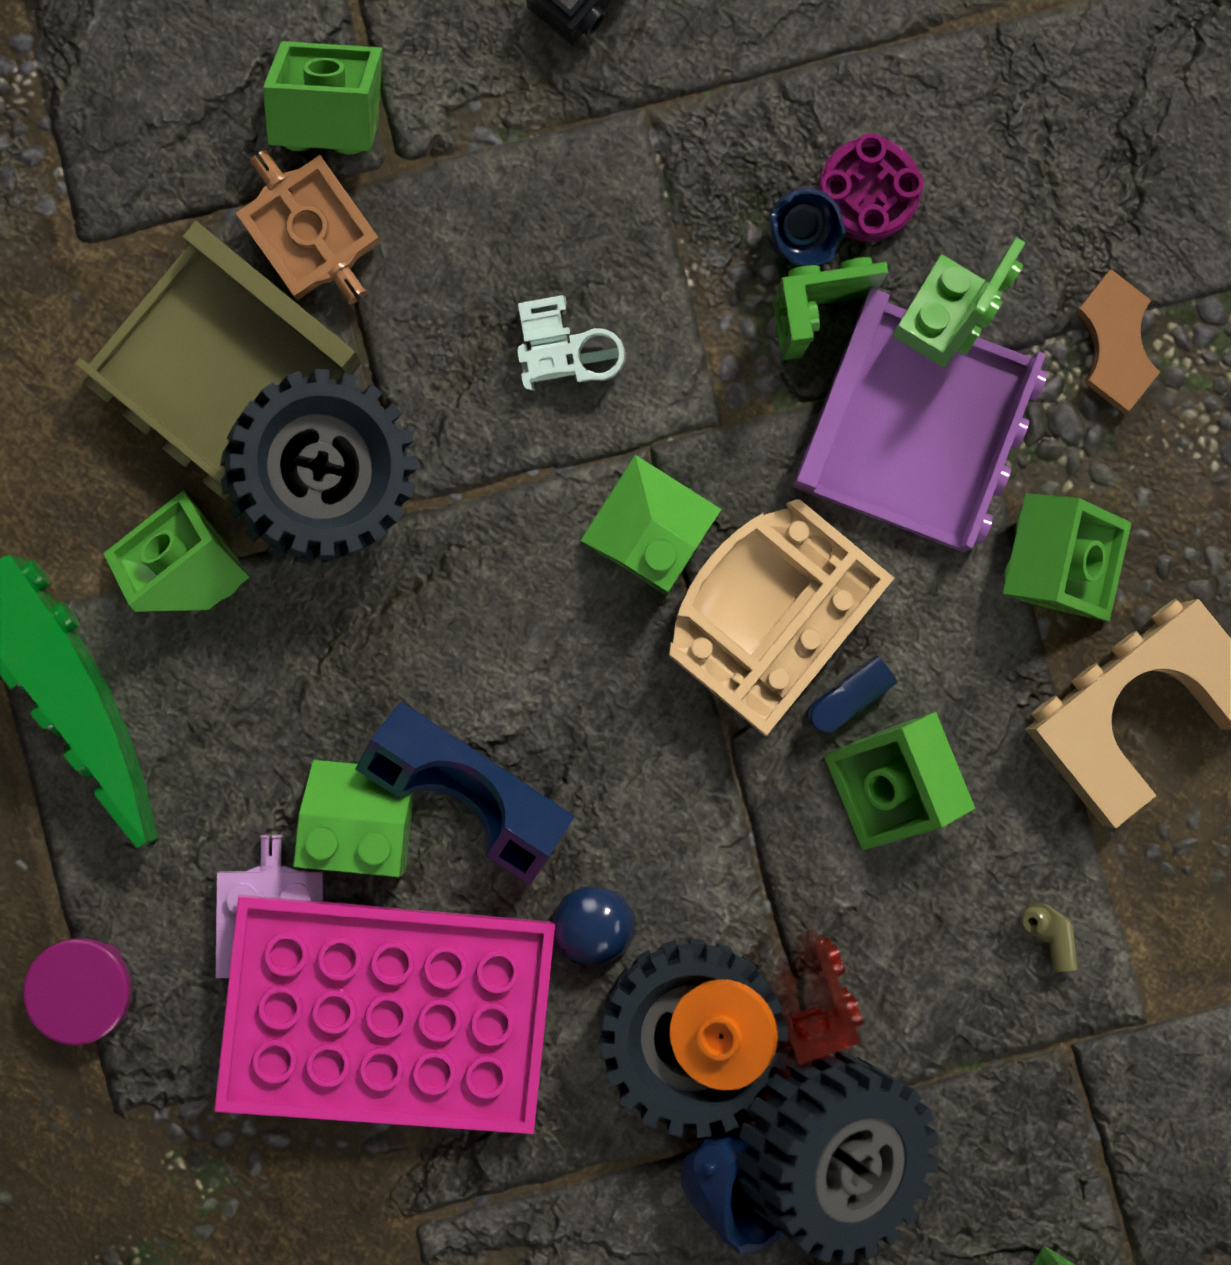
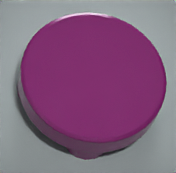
M868 133L843 144L829 157L821 173L818 190L826 192L839 205L846 230L845 236L858 241L872 242L889 238L908 224L919 205L924 181L916 163L906 150L896 143L884 139L879 134Z
M89 938L68 939L44 950L30 966L23 988L24 1005L33 1025L49 1039L67 1045L88 1044L110 1033L125 1020L132 998L131 976L120 951L111 944H104Z

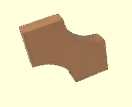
M1110 269L1075 313L1088 328L1094 345V361L1085 384L1123 414H1126L1136 404L1160 371L1147 357L1141 340V322L1151 300Z

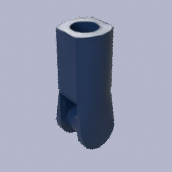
M874 656L839 682L837 687L832 688L815 700L808 708L807 719L814 728L823 732H832L854 716L857 710L861 711L898 682L881 658Z

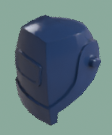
M718 1128L711 1133V1137H705L692 1153L686 1155L681 1172V1186L698 1214L720 1234L724 1243L740 1255L752 1254L766 1249L784 1234L753 1210L748 1203L752 1198L742 1191L739 1179L748 1175V1173L737 1166V1151L748 1150L749 1144L739 1137L741 1129L735 1128L725 1132L724 1128Z

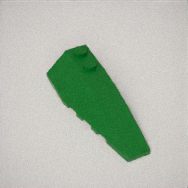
M13 555L0 558V676L10 689L18 685L34 700V710L30 714L42 729L47 727L56 736L64 738L67 744L63 746V756L76 772L78 771L86 779L94 776L100 785L94 788L95 796L135 847L140 848L152 844L158 839L142 771L129 732L109 686L85 643L75 630L80 627L77 617L64 602L60 601L57 604L46 589L51 584L50 579L33 559L27 561L24 558Z

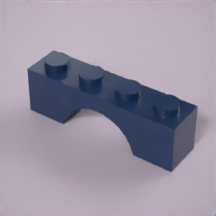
M403 702L398 704L370 739L355 770L397 798L415 791L431 790L451 795L462 801L477 815L484 827L487 838L486 857L529 885L543 867L575 817L554 801L546 798L516 778L512 773L472 749L468 744L460 741Z

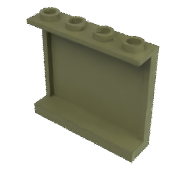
M195 221L183 235V238L190 245L93 360L87 363L79 358L75 364L89 375L83 383L107 403L115 396L128 407L123 413V417L146 435L152 429H155L168 440L162 449L184 467H187L192 461L207 472L201 481L226 500L230 493L223 495L221 479L225 476V467L220 466L222 452L227 446L228 439L226 438L232 426L249 402L253 401L259 392L270 383L280 384L286 375L300 371L302 378H306L315 369H328L329 379L338 380L344 372L352 374L361 364L362 360L352 348L200 223ZM297 439L291 440L286 444V446L283 449L281 458L284 456V454L289 450V448L294 444V442Z

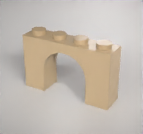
M1174 599L1167 603L1151 617L1156 623L1141 636L1137 631H1134L1119 641L1111 649L1116 655L1101 668L1095 663L1078 674L1072 680V684L1076 688L1061 700L1055 695L1042 703L1031 714L1035 721L1025 728L1026 732L1102 826L1117 828L1157 796L1123 755L1112 731V711L1115 701L1121 690L1132 679L1148 671L1163 672L1176 678L1186 686L1221 730H1231V638L1199 599L1182 603Z

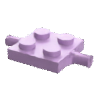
M270 834L260 835V866L247 871L217 872L216 978H229L239 895L323 902L324 870L297 871L287 866H281L283 835H272V855L270 854Z

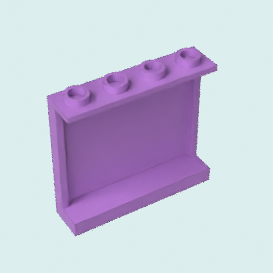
M870 288L859 310L792 487L960 552L968 551L974 547L975 542L978 544L984 542L991 527L993 516L986 512L993 494L1000 496L1008 482L1011 468L1005 466V462L1011 447L1018 449L1026 434L1029 420L1023 418V414L1029 399L1036 401L1045 384L1047 372L1040 369L1046 354L1038 352L1031 358L978 337L965 356L956 352L946 367L943 368L892 337L893 332L907 310L887 303L890 294Z

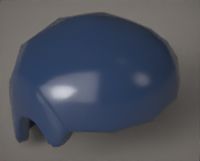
M807 187L799 188L781 196L773 206L767 222V233L771 249L784 263L796 267L818 265L820 267L832 262L836 258L837 248L846 234L839 205L826 192Z
M596 886L581 887L564 896L553 914V923H555L554 940L557 947L569 959L585 965H602L612 962L626 953L635 937V914L620 893Z

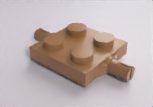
M267 150L260 151L258 154L269 168V171H266L259 159L254 155L250 160V165L254 167L266 186L255 200L240 209L236 214L298 301L319 285L334 281L347 299L348 304L358 301L347 286L348 283L353 287L360 299H362L367 291L362 287L350 268L353 267L358 258L381 242L321 155L300 169L285 172L284 174Z

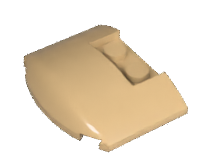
M800 499L788 502L786 504L787 509L766 515L762 513L734 532L710 556L688 588L676 616L673 643L671 642L669 646L668 656L764 736L769 734L894 579L891 574Z

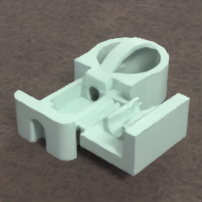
M564 295L518 303L524 341H530L531 350L529 351L526 344H521L518 347V358L523 369L521 376L526 389L535 391L533 382L576 375L577 382L579 383L611 379L622 370L625 363L626 351L624 345L613 332L602 328H594L584 333L569 335L570 343L568 344L567 335L570 334V328H563L560 311L566 310L567 302ZM594 336L612 338L617 344L616 348L581 354L584 343ZM619 358L616 366L614 365L609 371L603 373L587 371L583 366L586 363Z

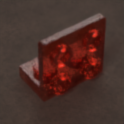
M813 929L803 932L830 1010L822 1013L820 1007H813L791 1016L792 1024L787 1025L789 1038L787 1042L799 1065L861 1043L856 1027L864 1025L854 995L849 994L847 987L841 988L837 978L840 975L846 974L835 943L831 944L828 937L823 939Z

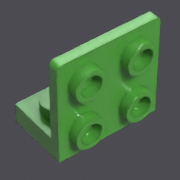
M1016 237L986 280L941 254L893 332L892 337L943 368L946 367L956 352L965 356L982 331L980 327L986 329L1002 304V301L999 299L1003 292L998 289L1000 288L1007 292L1020 273L1023 264L1018 262L1016 258L1025 242Z
M860 257L842 262L840 264L841 269L820 272L818 265L802 266L788 272L789 277L781 279L772 301L781 360L802 358L809 344L813 342V332L820 330L817 305L865 298L870 288L878 290L888 275L887 262L872 264V258Z

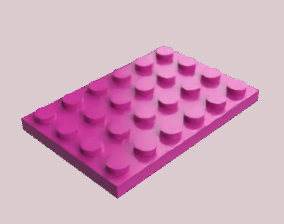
M239 895L215 1112L534 1134L555 923L553 921Z

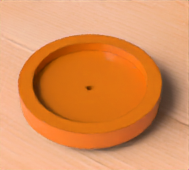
M719 979L698 985L688 992L677 1004L670 1023L671 1045L679 1064L694 1080L713 1089L734 1090L749 1085L769 1067L776 1052L778 1032L772 1011L757 992L737 981Z

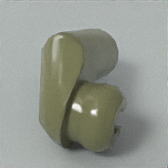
M1030 904L1021 916V925L1026 933L1033 934L1049 945L1052 971L1068 972L1077 970L1078 963L1072 922L1047 904Z

